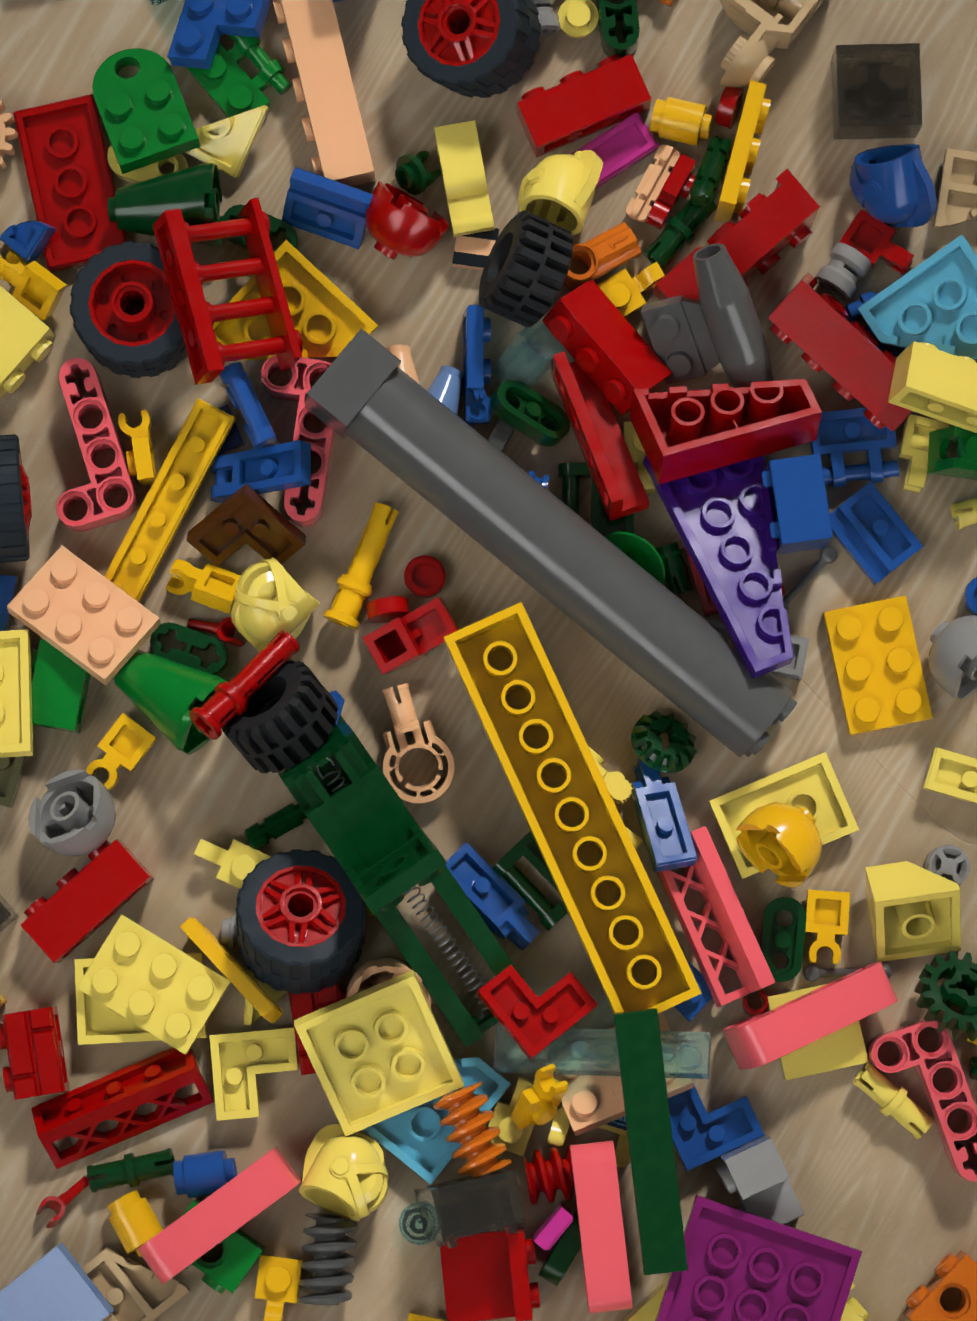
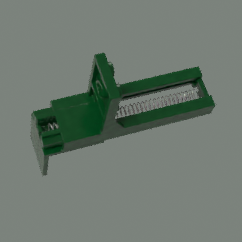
M340 715L338 725L333 727L330 735L325 738L324 743L295 766L289 769L284 768L277 773L337 859L372 914H375L411 968L422 978V984L465 1046L468 1047L483 1037V1033L499 1021L487 1007L482 1009L485 1017L480 1021L476 1016L469 1014L396 906L412 890L419 889V892L408 899L407 902L409 903L417 896L423 895V899L413 905L412 909H415L423 902H428L425 908L418 911L416 915H420L426 909L432 908L431 913L424 916L420 922L436 914L435 920L428 923L425 928L430 927L436 921H441V924L430 931L429 934L432 935L439 928L445 927V931L436 936L434 941L439 940L444 934H450L447 940L441 942L438 947H442L448 941L454 940L453 945L446 948L442 954L458 946L457 952L448 956L447 960L452 959L458 953H463V956L454 961L451 966H455L461 960L467 959V963L459 967L455 973L471 965V970L461 975L460 979H464L471 972H476V975L467 980L464 985H468L476 978H480V982L472 986L468 992H472L479 985H485L486 983H481L482 977L477 976L478 971L473 970V964H468L469 958L464 957L465 952L460 951V945H455L456 939L451 938V932H446L447 926H442L443 920L438 919V913H433L434 907L429 906V900H424L425 894H420L421 888L416 887V884L419 886H424L430 882L433 884L495 976L510 964L517 972L518 970L445 865L447 862L415 821L354 731ZM480 999L477 1004H482V1000Z

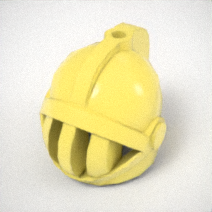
M592 150L576 151L574 155L553 154L544 158L522 179L518 195V211L525 210L570 231L573 236L580 233L584 227L595 194V187L603 168L602 159ZM559 215L564 219V221L556 222Z
M272 557L271 559L261 560L259 563L252 564L242 573L238 584L235 586V599L231 618L235 628L260 652L281 630L285 633L288 632L296 639L305 627L311 613L321 603L300 587L285 568Z
M339 1124L323 1127L315 1135L307 1150L302 1184L299 1188L300 1195L327 1211L353 1221H360V1219L369 1216L371 1212L378 1209L386 1199L389 1176L385 1166L383 1150L375 1140L359 1132L345 1136Z

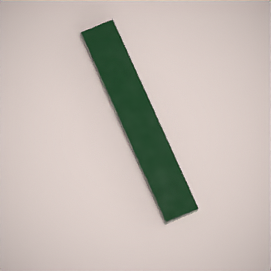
M657 1008L613 1013L644 1275L688 1270L658 1011Z

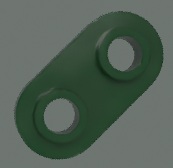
M506 380L502 382L491 396V407L498 418L543 446L551 447L557 445L570 430L569 418L561 407L520 381Z
M790 897L774 899L766 906L763 913L760 948L775 982H786L793 979L802 967L807 917L803 906L797 900ZM781 910H785L791 915V923L786 927L780 926L776 921V916ZM778 952L783 953L787 957V964L782 969H777L772 964V957Z

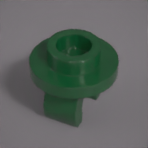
M421 151L416 156L405 154L397 160L396 180L402 189L412 195L423 193L427 186L432 185L441 175L439 169L433 172L425 170L423 163L430 156L428 151Z

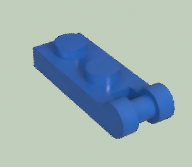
M297 440L216 456L211 466V472L215 474V485L211 487V501L223 503L245 484L258 494L311 485V444Z

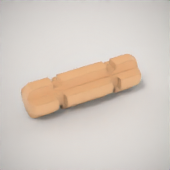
M663 144L659 146L653 157L654 161H656L655 164L650 163L635 190L636 199L632 197L625 209V213L633 220L643 223L648 220L647 216L652 209V202L655 203L671 173L669 172L670 169L674 168L681 155L674 147Z

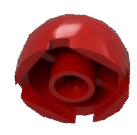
M381 181L377 183L371 193L373 194L369 209H366L365 222L367 230L377 240L374 248L393 260L396 259L398 254L409 258L427 254L442 240L450 226L449 222L436 211H434L431 217L427 216L429 211L422 206L424 203L389 183L384 185Z

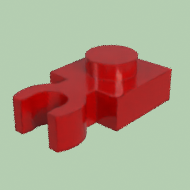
M684 154L680 155L658 199L650 210L646 223L661 230L679 197L681 196L685 199L689 197L692 184L697 180L695 178L696 175L693 174L696 164L695 160Z

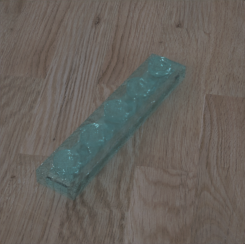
M496 1026L493 1068L495 1072L535 1074L538 1069L554 1063L556 1069L553 1074L620 1076L615 1030L570 1028L530 1061L503 1026ZM660 1031L665 1078L709 1079L710 1032Z

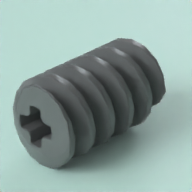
M305 1214L304 1216L315 1220L316 1225L304 1228L303 1233L315 1238L314 1243L302 1246L301 1250L313 1255V1260L300 1263V1268L311 1272L312 1275L310 1278L299 1280L298 1285L309 1289L310 1295L298 1297L297 1301L312 1305H339V1303L352 1298V1292L341 1287V1285L352 1283L354 1276L342 1268L355 1264V1258L344 1251L355 1248L357 1241L345 1234L356 1231L358 1223L340 1215Z

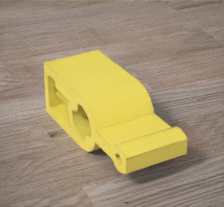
M475 120L434 127L453 236L457 237L495 230Z

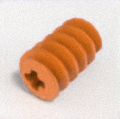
M482 1081L443 1095L433 1105L435 1110L449 1111V1114L440 1121V1125L454 1126L455 1128L445 1139L447 1143L461 1144L451 1154L453 1159H466L467 1161L457 1171L459 1175L478 1177L512 1163L511 1159H497L506 1150L505 1143L491 1142L501 1133L499 1127L485 1126L494 1117L493 1111L479 1110L489 1100L487 1094L473 1093L483 1084Z

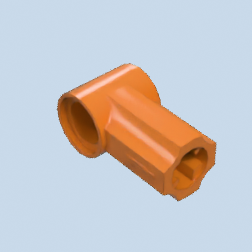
M623 222L583 244H573L571 261L581 260L585 262L589 271L578 275L568 270L563 285L570 290H574L589 279L595 280L641 256L642 252L632 229Z

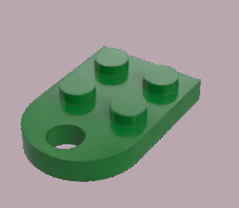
M126 49L111 55L99 66L93 79V96L122 174L201 147L174 73L169 63L162 56L147 49ZM132 65L139 68L138 73L131 78H121L118 76L119 71L125 66Z

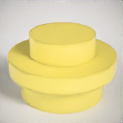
M566 0L558 11L560 29L569 37L576 39L585 38L592 34L598 25L599 13L595 4L590 0Z

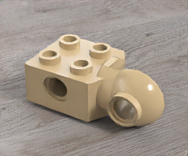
M721 0L726 15L740 29L749 34L750 38L742 34L724 57L720 67L726 72L720 81V85L723 87L740 88L749 86L750 80L761 83L776 61L770 55L775 48L788 49L824 0Z

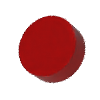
M725 87L716 112L715 122L717 125L732 129L742 103L744 92L742 88Z
M421 555L413 558L407 564L404 571V581L407 589L414 596L431 598L443 589L446 582V573L438 559L429 555Z
M388 596L370 601L366 605L368 621L370 623H387L409 614L407 599L402 596Z

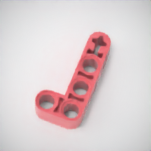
M277 355L268 358L262 366L261 378L263 384L272 397L299 402L293 441L302 440L310 443L311 455L317 456L321 460L320 469L316 473L311 474V485H306L309 486L308 498L314 509L308 508L305 511V515H299L297 507L293 506L294 503L298 504L302 501V486L285 489L284 508L289 519L297 526L310 527L321 519L324 511L335 432L328 426L319 433H311L305 429L306 420L314 415L305 408L307 392L311 389L312 380L315 376L323 374L331 363L301 357L289 369L292 372L291 381L284 386H276L270 382L271 374L280 368Z
M72 358L66 361L60 368L59 382L91 483L64 492L57 500L56 513L62 523L70 530L85 532L131 516L137 509L138 495L132 476L129 474L127 460L101 378L89 361L82 358ZM78 372H83L87 377L84 379V385L90 396L88 398H83L80 390L73 383L76 381L75 374ZM91 410L101 411L103 419L99 426L92 429L83 427L82 420L87 412ZM103 449H110L115 452V460L107 468L95 466V457ZM117 488L127 490L128 498L123 506L118 508L108 506L107 497L112 490ZM76 501L86 502L88 510L84 518L77 521L69 520L67 516L68 507Z
M878 961L764 1014L751 1016L734 1023L722 1031L739 1069H752L772 1062L896 1003L898 999L881 961Z
M920 1020L873 1038L868 1044L867 1056L868 1061L877 1070L886 1073H896L914 1066L916 1067L951 1167L960 1177L977 1182V1170L973 1171L968 1167H963V1162L968 1160L965 1146L961 1144L954 1145V1141L968 1140L975 1135L976 1140L967 1141L970 1151L977 1155V1109L948 1030L945 1029L942 1033L937 1032L938 1022ZM931 1027L937 1032L939 1040L933 1050L926 1052L918 1044V1035L924 1028ZM891 1041L897 1046L899 1055L895 1063L885 1066L878 1059L877 1053L881 1044ZM947 1068L953 1075V1083L948 1090L939 1092L933 1085V1075L938 1069ZM961 1108L967 1114L968 1122L962 1131L953 1132L947 1123L948 1115L951 1111Z
M613 1140L570 1145L589 1314L633 1309Z
M276 1146L137 1250L163 1285L296 1187L302 1180Z

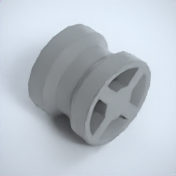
M945 845L933 849L926 856L924 869L960 885L968 877L970 861L962 849L953 845Z

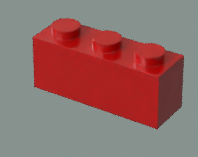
M619 54L612 55L597 64L598 68L585 74L581 70L569 73L559 80L560 84L547 90L544 87H537L521 96L522 100L517 102V115L536 158L620 123L636 112L641 114L650 110L652 98L632 54L623 58Z
M592 278L559 299L542 320L551 334L563 345L579 367L585 371L603 392L606 399L614 405L622 416L631 410L633 389L648 388L649 393H654L672 374Z
M116 839L110 844L106 840L98 849L88 854L91 862L80 872L73 868L56 883L60 890L51 898L46 900L42 896L24 911L28 918L20 924L21 927L53 963H60L154 879L122 841Z

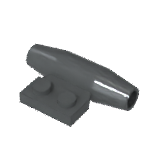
M711 244L697 250L693 254V263L699 300L686 298L681 295L643 304L641 309L654 351L672 372L665 380L666 384L706 376L719 363L734 388L750 387L751 382L773 381L769 349L749 289L725 245Z

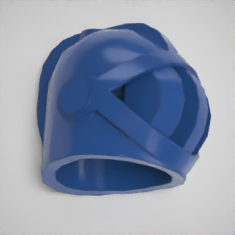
M920 145L883 146L868 149L855 157L849 175V185L856 197V201L863 209L866 208L872 217L888 226L906 228L923 226L935 217L937 212L935 188L923 164Z

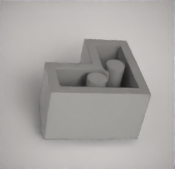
M764 1134V1136L719 1156L723 1165L716 1167L722 1184L729 1194L736 1192L741 1203L734 1208L782 1224L805 1215L788 1180L790 1176L771 1137Z

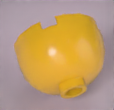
M773 802L758 807L736 829L741 830L736 840L744 856L762 874L767 870L766 867H768L773 873L779 875L774 882L782 886L791 888L800 886L816 867L822 851L820 834L815 826L814 817L809 811L799 806L794 807L790 804Z

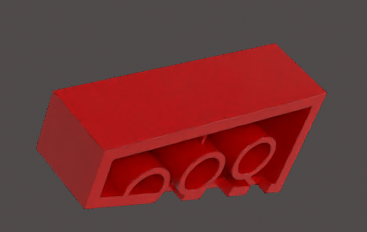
M785 169L775 178L778 181L777 185L768 197L765 194L761 195L758 193L739 214L741 220L736 224L732 220L725 222L707 240L709 245H725L747 287H749V284L746 280L755 272L759 271L764 275L781 260L778 253L789 244L793 249L797 248L813 233L809 228L812 226L820 206L788 169ZM701 247L691 252L655 284L654 294L659 300L681 295L686 298L699 300L693 254L701 249Z
M808 272L769 315L768 319L773 322L770 329L784 343L795 342L804 351L801 355L802 359L818 373L824 369L835 379L832 386L845 399L851 401L855 397L867 409L863 414L873 425L880 430L886 426L893 432L912 412L911 410L888 403L896 357L888 350L884 352L879 350L877 346L880 343L863 325L856 321L851 324L846 319L849 315L844 310L845 307L835 297L829 296L826 293L820 296L813 289L818 281Z
M806 379L751 382L750 387L739 388L729 387L728 383L712 384L711 389L687 391L686 386L669 387L668 392L649 393L648 388L633 389L630 420L659 485L816 441L822 415L820 406Z

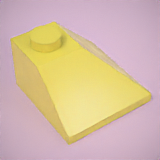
M908 861L865 867L866 898L877 962L948 953L949 951H961L960 888L957 883Z

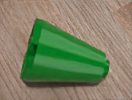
M138 649L115 675V685L178 750L190 755L198 751L210 740L209 737L204 735L194 725L189 713L194 707L200 708L215 694L214 688L226 680L222 677Z

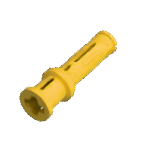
M374 502L373 509L347 573L342 574L336 581L339 588L330 610L324 611L323 617L345 628L358 630L360 624L357 619L366 598H371L373 593L372 585H370L373 573L388 540L392 526L399 514L396 509L391 511L392 507Z

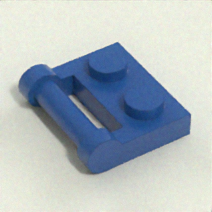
M239 361L225 366L219 376L223 384L229 385L225 389L235 410L240 409L246 421L243 427L253 448L279 444L242 363Z

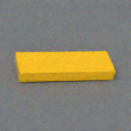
M189 917L180 926L186 935L263 1018L274 1024L284 1014L282 1012L283 1009L200 921L194 917Z

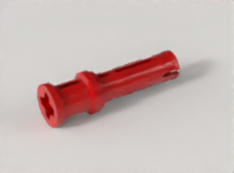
M281 630L229 682L219 683L214 688L215 694L200 708L194 707L190 711L189 716L194 725L210 739H218L222 735L221 729L235 715L240 716L247 710V701L300 651V646L296 639L288 632L285 633Z

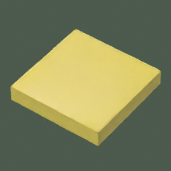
M826 984L767 996L769 1011ZM858 1020L780 1057L784 1080L868 1063L860 1021Z

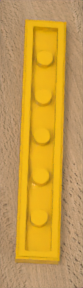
M197 398L104 575L105 578L139 603L236 420L234 416L200 398Z

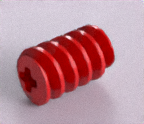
M568 1145L565 1158L563 1159L556 1147L551 1148L547 1161L544 1160L539 1149L534 1150L531 1163H528L525 1158L531 1204L537 1205L540 1192H544L549 1203H554L557 1190H561L566 1201H571L574 1180L570 1145Z

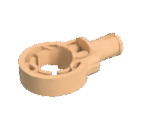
M406 682L397 685L401 698L400 703L397 701L393 686L382 689L400 747V751H397L391 731L383 733L387 747L383 760V774L400 799L410 803H427L440 797L449 788L454 776V758L449 746L435 734L431 719L423 721L429 742L426 743L424 741L410 694L409 683ZM406 732H413L415 742H407ZM436 743L442 751L438 752L432 744ZM414 748H424L431 751L437 758L439 770H443L440 755L446 756L448 761L446 778L438 789L434 787L441 778V775L438 773L435 775L434 780L426 785L414 786L408 782L405 784V788L417 791L416 795L401 790L394 783L390 771L395 768L396 777L401 782L403 776L399 772L400 759L407 751ZM392 755H395V756H396L395 765L391 766V765H390L391 756H392ZM432 790L429 794H420L422 791Z

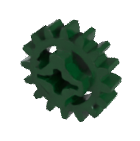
M949 951L945 960L937 955L930 965H925L919 976L920 980L914 992L920 994L916 1006L928 1009L923 1019L926 1022L935 1019L939 1023L937 1032L942 1033L948 1028L952 1030V1037L955 1040H958L963 1032L966 1033L970 1041H975L977 1038V964L972 962L971 953L966 952L962 960L958 959L954 951ZM944 978L942 985L937 987V981Z

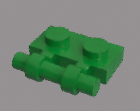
M229 35L236 43L235 46L227 52L218 43L211 69L186 67L190 75L227 118L263 105L270 107V100L263 94V91L270 85L280 95L287 92L292 86L290 80L283 74L285 68L277 59H270L259 46L261 41L257 37ZM247 57L260 71L252 80L238 65Z

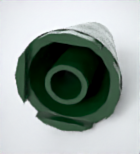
M203 163L116 188L115 197L108 198L110 222H116L120 231L154 237L152 225L165 210L181 208L184 222H187L189 226L221 222L223 216H220V202L223 201L218 167L215 163ZM222 239L194 242V244L210 247L222 245Z

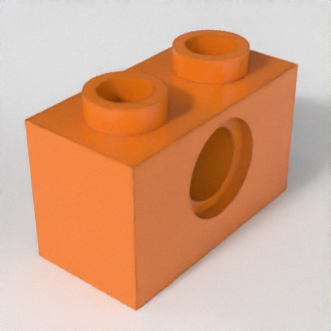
M961 1250L956 1256L952 1252L949 1253L934 1269V1272L937 1274L936 1278L927 1287L923 1284L919 1285L905 1301L909 1307L903 1314L911 1321H977V1263ZM950 1287L958 1288L961 1294L959 1305L951 1310L943 1309L940 1304L942 1292Z

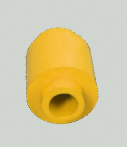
M668 97L667 100L657 98L651 117L650 131L659 133V138L698 146L700 138L707 140L709 137L713 115L706 114L707 105Z
M134 1190L115 1200L107 1208L111 1214L108 1219L126 1253L130 1254L136 1251L140 1258L142 1256L137 1249L160 1233L163 1228L146 1197L141 1198L138 1191Z

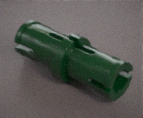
M689 200L675 217H669L665 222L666 228L643 252L644 256L652 264L657 262L660 268L664 270L685 244L690 245L695 239V232L717 209L716 204L712 201L709 206L703 207L701 205H694Z
M172 1148L136 1157L134 1153L125 1154L122 1160L93 1166L88 1165V1177L106 1174L105 1178L89 1181L92 1193L129 1184L130 1188L140 1186V1181L168 1175L173 1176V1163L157 1166L160 1162L174 1160Z

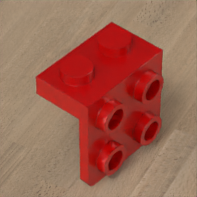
M524 1228L451 1235L441 1239L440 1255L446 1316L449 1321H480L515 1317L516 1321L533 1320L532 1309L540 1308L538 1282L529 1283L528 1265H536L534 1240L533 1238L525 1239Z

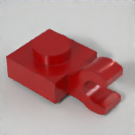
M860 209L840 240L841 243L847 244L865 255L872 263V269L878 260L881 259L891 269L904 276L914 258L912 253L891 242L896 233L895 229L875 219L862 209Z

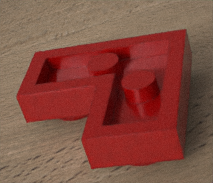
M511 964L476 993L530 1061L598 1006L597 1002L572 972L568 973L541 996L537 997Z

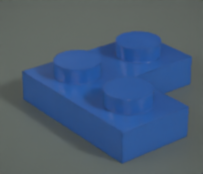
M185 0L167 55L172 66L211 69L221 34L260 38L271 3L270 0Z
M695 1085L692 1089L668 1098L673 1144L686 1171L764 1136V1132L747 1096H743L707 1113Z

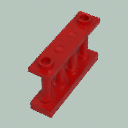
M252 198L238 213L239 219L189 226L187 222H184L181 208L165 210L152 225L195 385L211 383L224 370L225 362L276 354L280 370L285 371L289 370L302 357V337L300 332L294 328L269 237L270 221L266 212L262 211L259 198ZM244 235L249 259L201 266L198 262H195L191 249L192 243ZM255 275L261 298L211 305L209 302H206L202 289L203 282ZM266 315L272 338L222 345L220 342H217L213 329L214 322Z

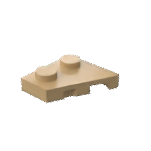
M952 148L946 149L937 198V212L933 224V229L941 230L977 219V152Z
M109 1248L104 1249L82 1267L114 1309L111 1314L104 1318L106 1321H154L191 1290L187 1284L171 1278L162 1285L150 1267Z

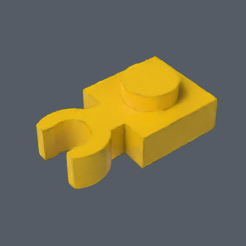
M122 713L97 745L107 754L103 759L91 762L86 768V772L94 776L98 769H107L109 779L104 783V786L110 791L118 783V770L123 765L133 772L158 739L125 713Z
M806 890L805 932L816 933V939L810 944L807 952L809 962L816 963L817 951L823 946L831 950V964H838L840 962L841 949L835 942V934L848 935L850 892Z

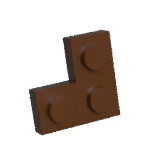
M245 484L189 530L186 541L215 566L221 564L245 543L264 559H271L273 557L282 564L305 546L306 535L250 486Z

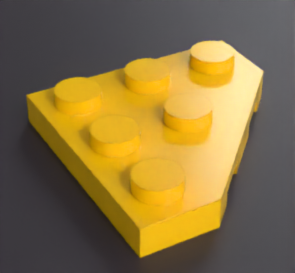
M287 240L274 252L294 328L300 332L302 337V358L338 357L361 328L371 335L379 326ZM255 275L247 281L228 303L261 298ZM266 315L219 321L213 324L216 340L222 345L272 338ZM274 355L255 357L243 360H264Z

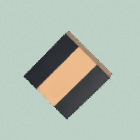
M495 228V230L457 236L452 266L483 271L492 247L499 236V229Z

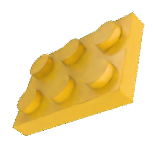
M750 80L714 217L715 221L729 222L733 212L740 214L745 204L751 179L743 178L744 173L752 174L761 139L753 138L754 134L762 135L771 104V99L764 98L767 84Z
M906 595L822 613L849 736L933 718Z

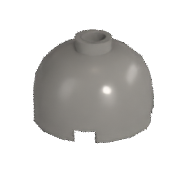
M977 615L959 617L950 623L942 622L930 637V641L933 644L929 651V669L933 679L941 688L955 699L958 696L962 700L977 691Z
M81 769L65 771L52 778L45 785L49 790L41 800L35 797L31 804L28 818L30 831L45 847L55 853L71 857L87 855L98 849L108 839L114 828L116 810L113 796L95 776L89 775L86 771Z

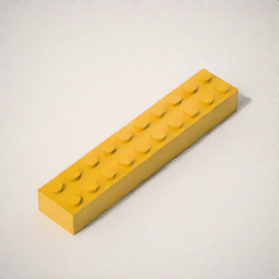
M522 602L444 636V643L613 1013L657 1008L658 1013H661L702 994Z

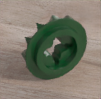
M656 710L647 716L643 714L637 721L631 732V743L638 758L648 767L663 773H676L685 769L693 760L697 752L694 748L697 736L688 732V722L681 724L674 719V712L665 716ZM665 732L669 736L668 741L671 744L662 751L663 745L661 744L662 738L660 736Z

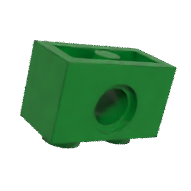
M195 1198L183 1215L202 1201ZM240 1228L221 1241L223 1255L220 1259L209 1260L202 1255L192 1263L193 1266L204 1273L202 1281L221 1294L225 1289L232 1294L265 1249V1246Z

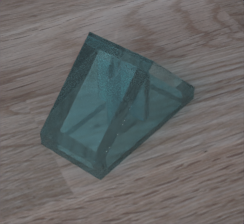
M548 312L532 327H525L521 330L491 369V374L502 383L506 380H517L532 389L552 367L553 355L567 351L542 322Z

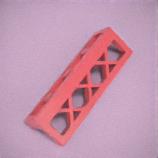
M704 826L690 832L697 854V861L694 865L687 866L684 876L670 870L657 873L718 1008L775 983V980L708 829ZM676 882L681 884L679 889L677 887ZM688 887L702 894L705 904L701 915L688 910L685 905L684 897ZM709 913H710V915H711L713 921L710 920V919H708ZM693 921L698 923L697 927H695ZM705 926L718 931L721 937L722 944L718 954L704 948L701 937ZM726 953H728L730 959L725 958ZM710 960L715 961L714 967ZM722 965L736 971L742 988L725 995L718 979Z

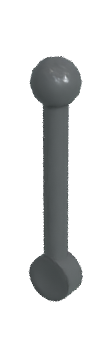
M831 546L823 548L820 552V559L783 598L784 609H787V612L791 601L826 564H831L836 560L837 551Z
M883 963L882 965L889 979L892 976V968L888 964ZM808 965L805 967L803 975L806 980L813 982L818 980L819 977H843L860 968L819 969L815 965Z

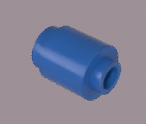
M225 1150L184 1155L183 1160L173 1162L177 1195L187 1194L188 1198L210 1196L237 1176L235 1158H227Z

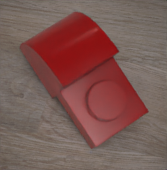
M437 597L409 614L398 617L364 636L363 640L382 675H386L428 655V652L444 644V636L459 629L442 597Z

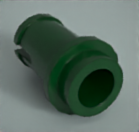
M678 542L655 548L664 564V583L666 588L675 595L680 594L675 579L677 577L682 593L693 590L694 587L691 585L682 557V553L685 552L684 548L680 549Z

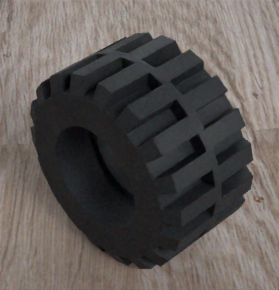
M525 210L514 216L498 236L484 266L479 286L480 306L526 328H530L537 323L554 303L566 279L573 254V235L571 232Z
M291 660L287 661L271 679L247 701V710L240 716L235 715L222 730L255 770H259L260 773H268L270 771L276 773L284 768L289 769L298 762L305 760L324 743L325 738L333 730L332 726L337 721L338 714L336 712L338 711V705L308 666L303 662Z

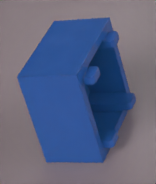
M820 454L770 460L762 472L763 486L769 489L773 522L770 523L769 528L771 538L776 539V555L825 548L833 538Z

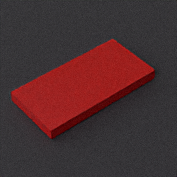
M93 94L13 112L36 219L39 222L56 228L43 249L48 271L54 273L85 266L94 254H99L104 251V248L128 242L126 232L120 231L117 223L110 222L108 216V198L115 197L116 187L112 170L107 160V147Z

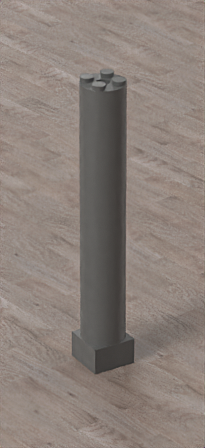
M361 328L307 392L305 408L343 439L346 435L353 439L738 757L744 754L749 757L752 753L756 755L771 737L766 732L772 723L776 724L778 721H784L797 705V702L791 698L793 691L770 672L752 678L736 645L401 370L399 368L401 360Z

